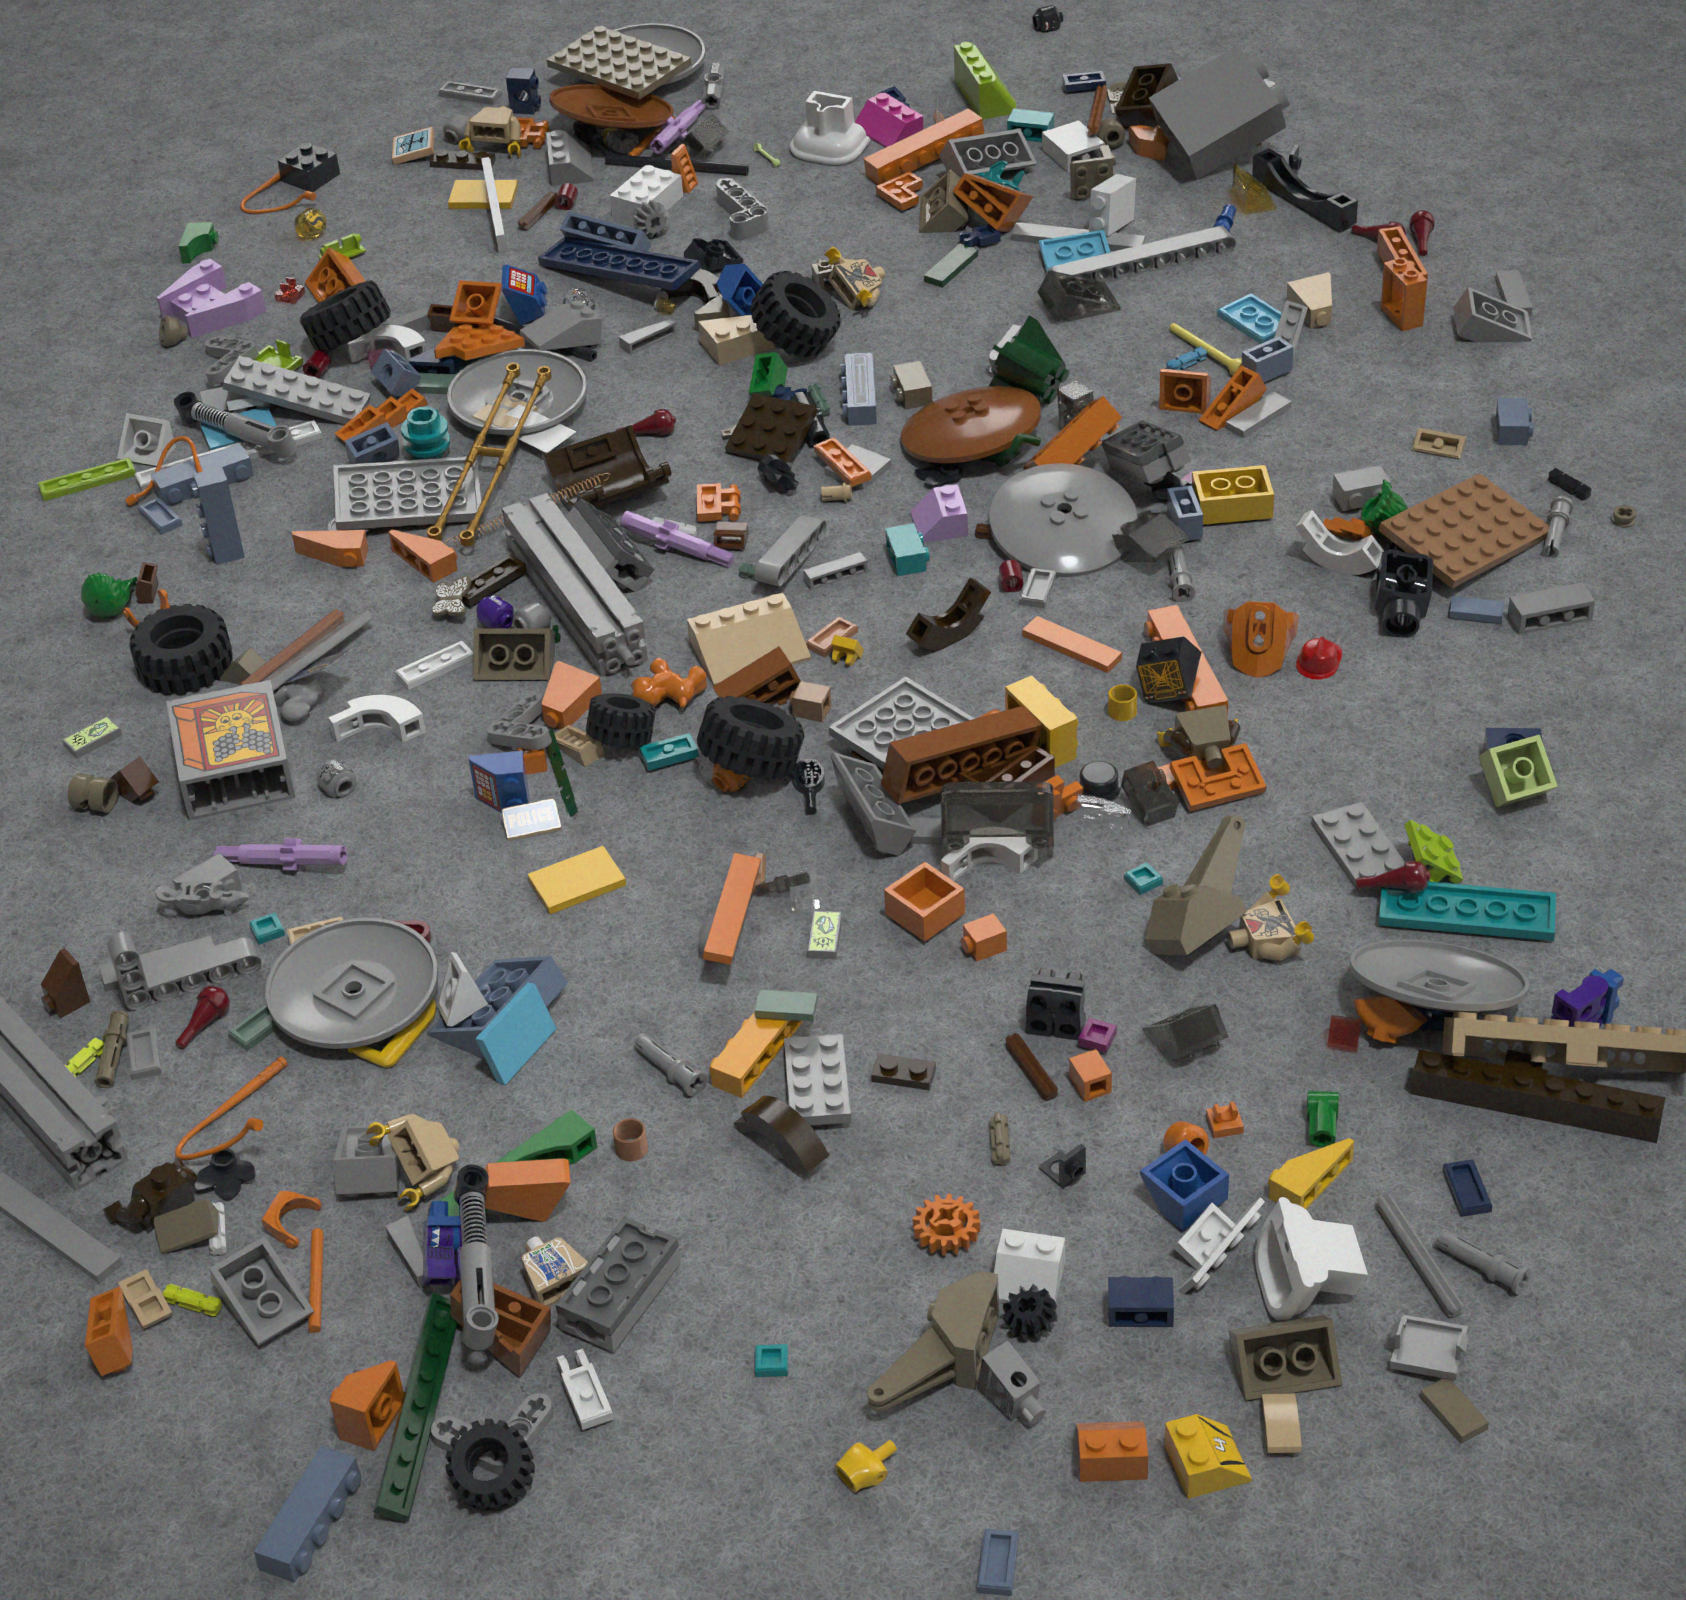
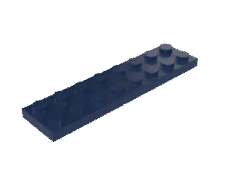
M566 236L538 257L541 266L563 269L568 272H579L584 275H595L601 278H611L617 281L643 284L650 287H659L669 291L678 289L680 285L693 277L701 269L699 260Z

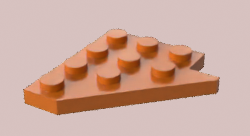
M456 323L434 349L436 359L455 355L463 360H469L525 347L523 337L515 334L514 331L504 329L503 326Z

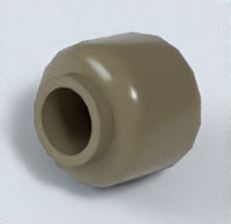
M1108 118L1101 121L1099 132L1096 136L1105 145L1113 149L1122 144L1125 139V131L1119 121Z

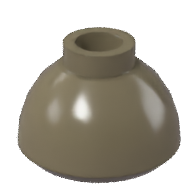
M167 315L164 316L159 327L160 344L163 347H169L177 344L180 340H185L186 327H182L175 318Z

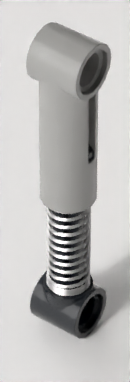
M189 391L179 394L174 399V405L185 424H194L198 421L222 429L231 436L274 451L278 458H288L297 451L294 438L289 428L285 425L274 427L235 412L229 413L203 404L193 392Z
M471 1164L462 1167L458 1171L453 1195L455 1202L460 1205L463 1245L459 1251L464 1322L462 1340L471 1349L485 1350L494 1341L499 1319L495 1311L491 1248L487 1245L484 1205L489 1176L484 1168Z

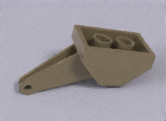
M1225 816L1184 886H1178V884L1170 885L1162 890L1163 894L1153 901L1145 937L1152 954L1188 955L1247 912L1241 898L1231 894L1245 830V821L1241 816Z
M978 1271L939 1290L936 1302L931 1301L928 1308L927 1320L932 1321L930 1328L868 1388V1405L873 1411H885L949 1379H952L958 1387L976 1390L982 1357L988 1352L999 1317L998 1274Z

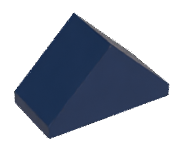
M435 348L409 359V364L418 373L456 374L454 360L449 356L436 359Z

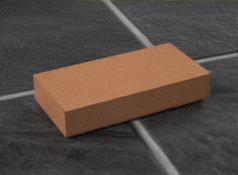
M838 616L805 643L810 651L826 658L833 652V646L831 645L833 636L838 635L851 638L858 633V626Z

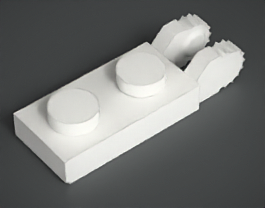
M582 1348L575 1351L576 1361L580 1366L578 1368L570 1370L564 1355L556 1357L561 1372L562 1382L582 1430L614 1418L592 1363L589 1364Z

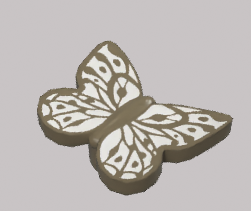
M469 576L457 578L451 585L446 582H440L436 586L435 593L439 601L432 607L433 615L442 616L448 614L450 616H462L466 614L462 597L468 593L471 587Z

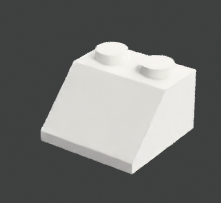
M1002 1229L994 1274H998L999 1302H1010L1008 1298L1009 1292L1017 1295L1020 1293V1285L1027 1291L1032 1284L1037 1286L1039 1291L1045 1288L1049 1292L1050 1298L1056 1302L1065 1265V1238Z

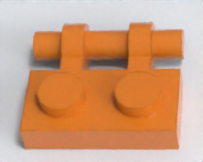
M517 118L521 125V138L518 145L520 147H527L529 142H533V146L536 149L544 145L546 133L550 129L549 122L546 120L535 122L534 118Z
M721 483L697 485L698 522L722 520V514H728L730 520L737 521L741 514V505L739 503L741 493L738 490V486L732 484L729 488L721 489Z

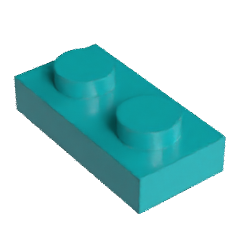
M690 733L639 747L640 755L648 771L699 757L698 748Z

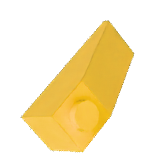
M1348 1138L1288 1160L1280 1169H1275L1268 1179L1269 1199L1277 1203L1279 1198L1285 1197L1290 1203L1297 1204L1306 1210L1353 1161L1354 1140Z

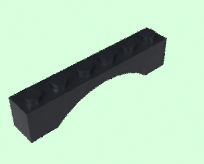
M1270 148L1253 155L1252 178L1340 231L1357 223V199L1345 192L1328 195L1313 190L1296 176L1284 156Z

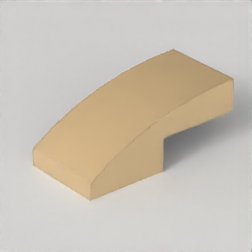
M147 1269L118 1282L126 1302L143 1329L173 1315L163 1294L156 1287Z
M1295 1393L1262 1394L1267 1452L1301 1453V1434Z

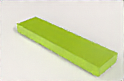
M128 457L41 481L38 483V487L43 500L47 501L134 477L136 471L131 459Z

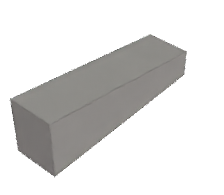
M425 308L381 324L403 326L416 332L431 329Z
M668 319L619 336L620 348L632 355L677 334L676 323Z
M406 1216L385 1226L388 1239L419 1288L427 1286L423 1285V1255L409 1217Z

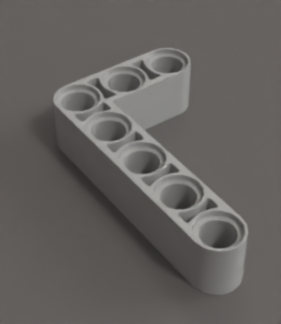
M125 932L116 933L107 942L125 1004L128 1009L134 1011L257 972L262 965L253 940L246 937L145 969L142 967L138 951L130 934Z

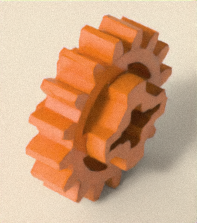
M949 1193L946 1199H941L939 1195H935L934 1202L925 1199L924 1208H916V1216H913L914 1237L919 1239L921 1247L929 1244L930 1253L941 1249L943 1256L947 1254V1250H952L955 1255L959 1254V1247L962 1246L968 1250L970 1249V1241L977 1242L978 1240L977 1233L981 1232L979 1211L974 1210L972 1202L964 1204L963 1196L953 1200L952 1195Z

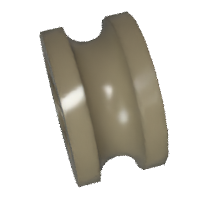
M1627 505L1617 506L1613 512V523L1621 528L1632 527L1635 524L1636 510Z

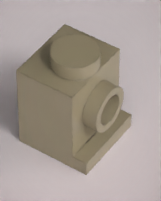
M818 260L815 264H811L814 283L821 285L824 291L835 289L830 282L824 283V278H829L834 265H830L828 260Z

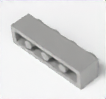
M861 552L811 567L804 570V581L810 590L844 580L868 572L867 560Z

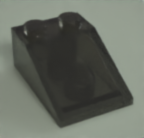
M1052 270L1048 271L1037 292L1043 304L1050 312V316L1057 321H1075L1120 311L1121 309L1105 282Z

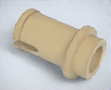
M843 483V485L822 486V501L844 500V502H847V499H852L851 485Z

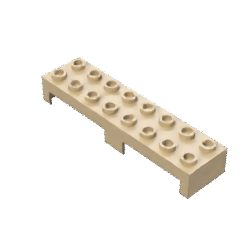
M1453 1012V1018L1444 1017L1442 1052L1454 1056L1506 1059L1507 1051L1501 1052L1498 1048L1499 1044L1505 1042L1508 1044V1050L1513 1051V1045L1519 1042L1524 1046L1523 1053L1530 1054L1528 1049L1532 1045L1531 1061L1686 1073V1030L1666 1028V1034H1661V1028L1635 1026V1032H1630V1025L1605 1024L1604 1030L1599 1029L1600 1023L1575 1021L1574 1027H1568L1569 1021L1544 1019V1025L1538 1024V1018L1514 1016V1022H1507V1016L1484 1014L1483 1020H1477V1013ZM1486 1040L1494 1043V1049L1491 1052H1486L1483 1049V1043ZM1547 1045H1551L1554 1048V1054L1550 1057H1547ZM1608 1050H1612L1615 1053V1059L1611 1062H1608ZM1622 1052L1629 1054L1630 1058L1627 1062L1620 1060ZM1638 1052H1642L1645 1055L1646 1059L1642 1064H1637L1634 1060V1056Z

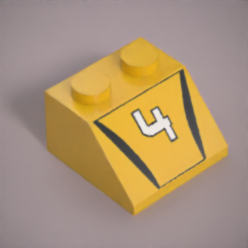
M1198 1414L1165 1422L1164 1446L1188 1499L1252 1482L1249 1471L1227 1425Z

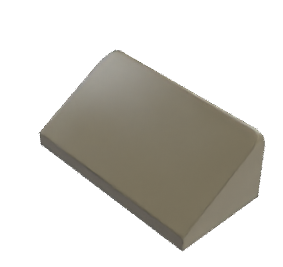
M204 1199L155 1217L154 1226L161 1253L166 1254L218 1235L219 1210L208 1199Z

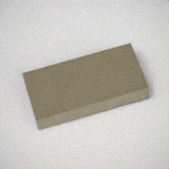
M1443 1378L1421 1390L1420 1398L1461 1444L1488 1430L1489 1422L1451 1379Z

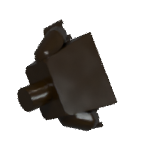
M178 1157L172 1164L166 1162L161 1166L154 1167L150 1174L135 1183L132 1189L131 1201L127 1207L122 1206L118 1200L104 1208L103 1211L111 1224L118 1220L121 1222L138 1223L145 1232L150 1233L155 1229V1217L190 1205L195 1201L190 1186L196 1183L197 1175L192 1169L186 1167Z

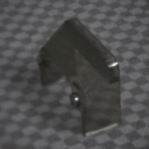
M1042 781L953 782L943 785L941 787L942 859L947 854V847L951 850L962 849L970 842L971 837H1026L1027 844L1035 849L1047 848V858H1053V785Z

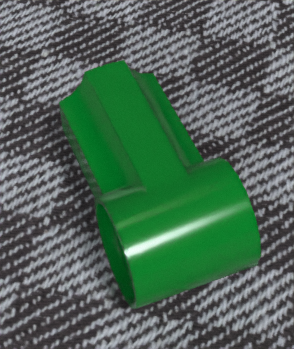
M1308 1090L1307 1118H1309V1143L1314 1144L1316 1147H1326L1334 1144L1336 1141L1339 1092Z

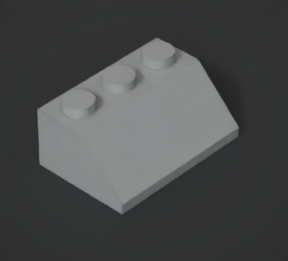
M567 130L547 132L552 186L565 183L594 182L590 146Z

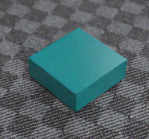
M1147 862L1124 873V880L1139 895L1163 884V877Z
M275 912L249 921L250 928L259 945L285 936L284 928Z
M788 1344L755 1345V1376H788Z

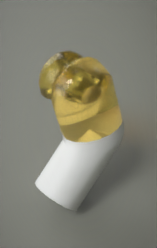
M665 291L658 292L654 303L657 311L672 314L676 305L670 302L671 300L668 299V294Z

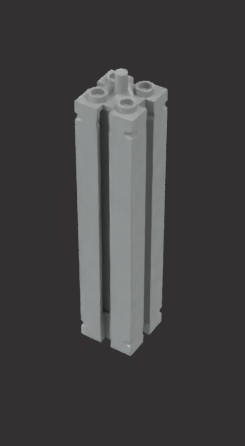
M548 493L530 498V505L525 507L520 502L503 507L504 524L509 529V531H506L508 548L517 559L526 564V573L594 668H597L599 675L602 677L620 670L621 664L624 663L630 667L647 661L646 644L641 640L645 638L643 620L640 616H637L634 608L554 501H551Z
M0 996V1107L63 1178L69 1181L71 1187L78 1191L97 1179L96 1173L103 1169L108 1173L128 1161L124 1145L118 1140L121 1138L117 1122L111 1115L107 1114L105 1108Z

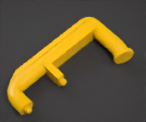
M432 998L420 1016L410 1025L399 1031L381 1052L366 1045L348 1048V1052L354 1053L381 1067L389 1068L394 1066L434 1020L436 1014L434 998Z

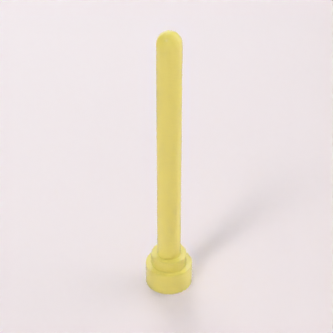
M1175 323L1170 325L1169 329L1171 332L1197 348L1202 347L1206 349V354L1227 366L1232 376L1241 366V358L1232 359Z

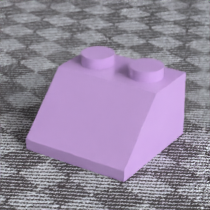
M958 484L933 488L911 510L913 523L917 532L922 533L924 542L968 536V515Z

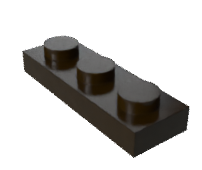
M440 149L435 150L429 162L430 167L483 170L481 158L489 157L491 167H493L496 157L494 153L483 151L476 153L465 150L447 151Z
M508 554L470 578L471 587L468 593L462 597L463 603L472 606L527 572L526 564Z

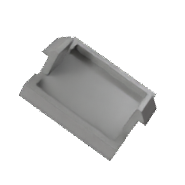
M1403 1315L1402 1320L1393 1325L1390 1336L1391 1339H1395V1349L1392 1353L1390 1368L1456 1380L1463 1352H1466L1469 1341L1467 1336L1468 1326Z

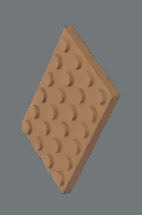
M1481 473L1381 522L1379 527L1381 533L1406 553L1425 554L1432 558L1433 574L1450 588H1454L1546 539L1549 526L1542 519L1531 513L1525 506L1518 503Z

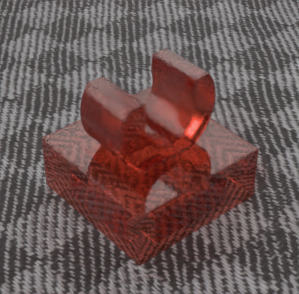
M286 277V283H280V289L274 294L275 300L296 304L305 294L304 286L296 285L295 278Z
M1332 1015L1327 1046L1357 1051L1362 1020Z

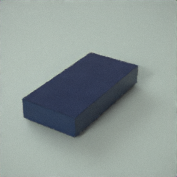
M1473 1159L1443 1164V1173L1461 1217L1492 1212L1491 1201Z

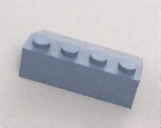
M552 956L494 960L475 980L488 1005L454 1026H448L443 1017H441L427 1033L432 1038L485 1058L475 1038L526 983H534L547 1007L560 996V991L568 982Z

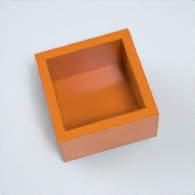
M923 862L884 889L885 914L924 942L965 914L964 888L926 862Z

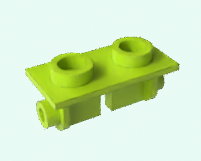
M352 233L341 238V246H339V241L337 240L322 245V248L319 249L320 255H318V258L321 259L328 247L349 258L366 252V249L359 244V242H362L361 236Z

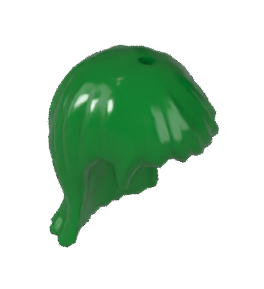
M1384 479L1382 481V492L1378 491V496L1369 498L1362 507L1361 520L1366 522L1365 525L1369 526L1373 533L1382 537L1386 536L1379 531L1381 522L1408 509L1403 498L1392 491V485Z
M106 573L89 574L82 584L81 601L92 615L104 618L118 615L129 600L130 589L137 586L138 578L133 577L129 580L121 581L120 578L115 580L113 576L109 577Z

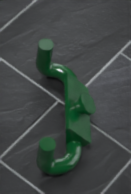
M1020 433L1014 437L1008 449L980 459L996 463L998 467L1004 466L1020 453L1019 450L1022 443L1038 447L1041 443V438Z

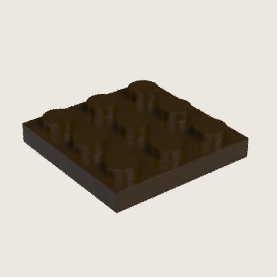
M753 394L725 446L726 453L755 460H762L770 454L792 463L818 413L816 405Z

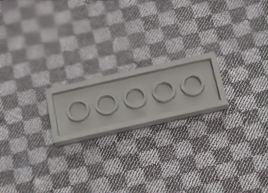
M242 356L238 357L223 381L224 390L341 424H347L364 410L371 398L370 393L359 389L349 388L338 383H332Z

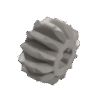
M649 200L648 204L642 202L641 208L635 207L637 214L632 215L635 220L633 226L636 229L643 231L651 239L654 234L660 237L661 230L666 231L664 225L670 222L667 218L669 213L664 208V205L660 202L656 203L654 200Z

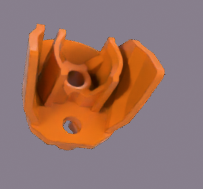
M1247 601L1236 609L1224 610L1223 631L1228 638L1233 665L1241 672L1256 678L1270 675L1282 668L1291 642L1297 635L1299 615L1295 612H1286L1275 602ZM1262 611L1265 613V617L1257 619L1255 613ZM1257 635H1261V638L1264 640L1262 643L1254 641Z

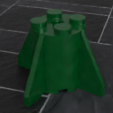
M1028 316L1018 335L1012 337L1014 339L1012 343L1007 341L1003 348L997 345L993 346L992 349L998 353L994 364L998 366L997 372L993 371L994 377L989 386H1008L1023 389L1033 394L1039 403H1052L1057 397L1058 392L1056 390L1060 383L1066 381L1069 370L1065 369V362L1039 321Z

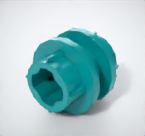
M426 406L412 409L408 413L407 419L401 425L404 449L413 456L414 460L439 459L450 445V435L447 432L448 422L443 416L439 415L438 409L435 410Z

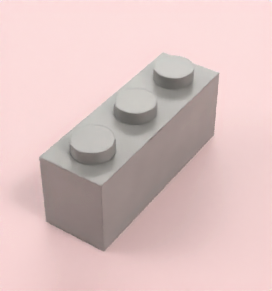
M1583 582L1511 596L1509 597L1507 616L1519 635L1591 621L1593 619L1595 600Z

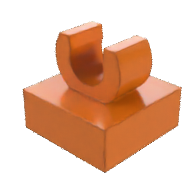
M1233 1101L1227 1106L1219 1107L1218 1104H1214L1213 1108L1206 1109V1118L1213 1138L1243 1134L1244 1126L1237 1106Z

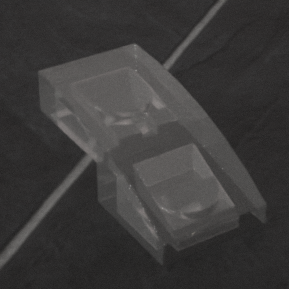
M1078 794L1076 801L1077 821L1102 823V831L1130 833L1131 810L1106 799Z

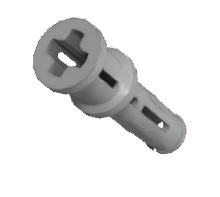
M1565 496L1555 497L1550 505L1552 511L1547 517L1549 529L1542 550L1545 557H1549L1550 551H1553L1552 558L1558 556L1564 528L1570 523L1569 514L1574 506L1572 500Z
M1172 543L1168 546L1167 553L1172 570L1170 584L1173 587V598L1178 602L1190 601L1195 596L1192 574L1187 571L1183 546H1180V543Z
M646 1033L636 1037L634 1042L637 1044H633L634 1048L667 1073L668 1079L674 1084L678 1083L681 1085L687 1095L695 1096L704 1089L707 1083L706 1075L701 1071H695L691 1068L689 1061L676 1058Z
M1443 1229L1436 1239L1438 1241L1435 1242L1437 1248L1485 1272L1490 1281L1503 1283L1510 1287L1511 1291L1516 1295L1520 1294L1527 1286L1531 1276L1529 1268H1520L1507 1261V1257L1502 1254H1490L1447 1229Z

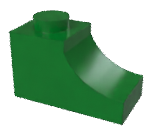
M213 222L187 223L179 243L182 264L191 263L198 255L213 251L214 245L218 244L219 240L218 232L214 230Z
M777 352L755 356L749 388V395L751 397L753 394L773 396L777 386L785 387L788 367Z

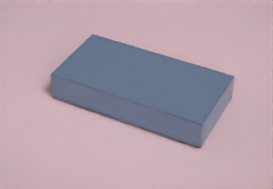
M156 498L138 507L139 513L161 535L183 526L182 519L160 498Z
M1452 596L1449 618L1502 624L1504 601Z
M985 1529L977 1593L1012 1596L1019 1532Z

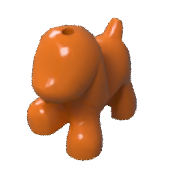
M656 658L650 665V672L655 675L652 678L638 677L631 683L632 696L641 698L654 707L666 698H670L678 703L681 708H684L695 695L707 688V675L702 668L694 665L689 670L687 678L683 679L680 677V674L670 670L665 660Z

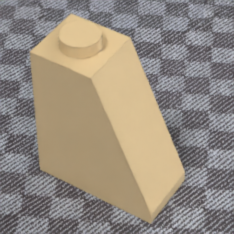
M1329 272L1287 282L1286 300L1308 307L1304 322L1310 329L1331 324L1332 292L1331 274Z

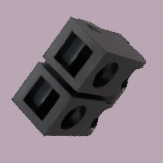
M1041 968L1037 975L1032 974L1026 1001L1025 1034L1051 1037L1055 1024V1038L1079 1041V1036L1086 1023V1013H1084L1085 981L1082 980L1081 973L1070 972L1067 973L1066 978L1055 977V972L1052 969ZM1033 1021H1043L1047 1026L1045 1028L1035 1027ZM1062 1024H1070L1076 1030L1067 1032L1062 1029Z

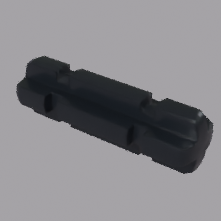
M1554 468L1549 472L1548 480L1555 485L1559 483V487L1573 495L1576 494V497L1581 500H1586L1591 496L1592 489L1586 484H1582V482L1566 473L1564 474L1558 468Z

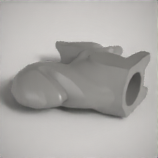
M313 675L306 676L297 683L294 680L290 681L288 686L281 685L273 692L277 708L281 707V716L285 720L292 722L299 721L305 717L310 707L323 698L322 690Z

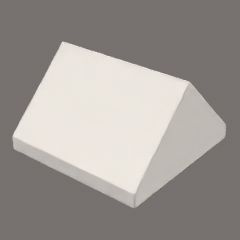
M126 413L117 459L121 460L129 457L131 462L157 466L163 449L174 439L170 421ZM175 444L169 449L165 459L176 448Z
M454 952L450 954L436 1005L448 1026L456 1025L488 1005L457 953Z

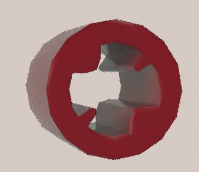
M565 183L560 187L554 200L558 209L570 210L578 195V190L574 185Z
M314 351L303 365L304 374L319 379L331 364L330 357L324 351Z
M1014 560L1004 561L999 567L1001 587L1007 593L1018 592L1023 587L1021 565Z

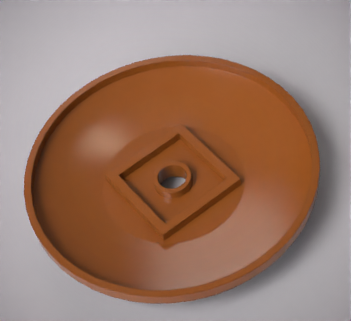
M597 84L564 86L552 91L549 99L550 105L561 114L573 120L600 128L628 130L650 128L665 124L671 116L673 117L674 112L673 107L667 101L648 93L641 99H636Z
M987 386L967 389L935 400L913 414L903 426L901 441L909 455L922 461L958 463L976 460L1008 449L1014 437L1020 433L1030 434L1040 422L1042 411L1038 399L1023 389L1008 386Z

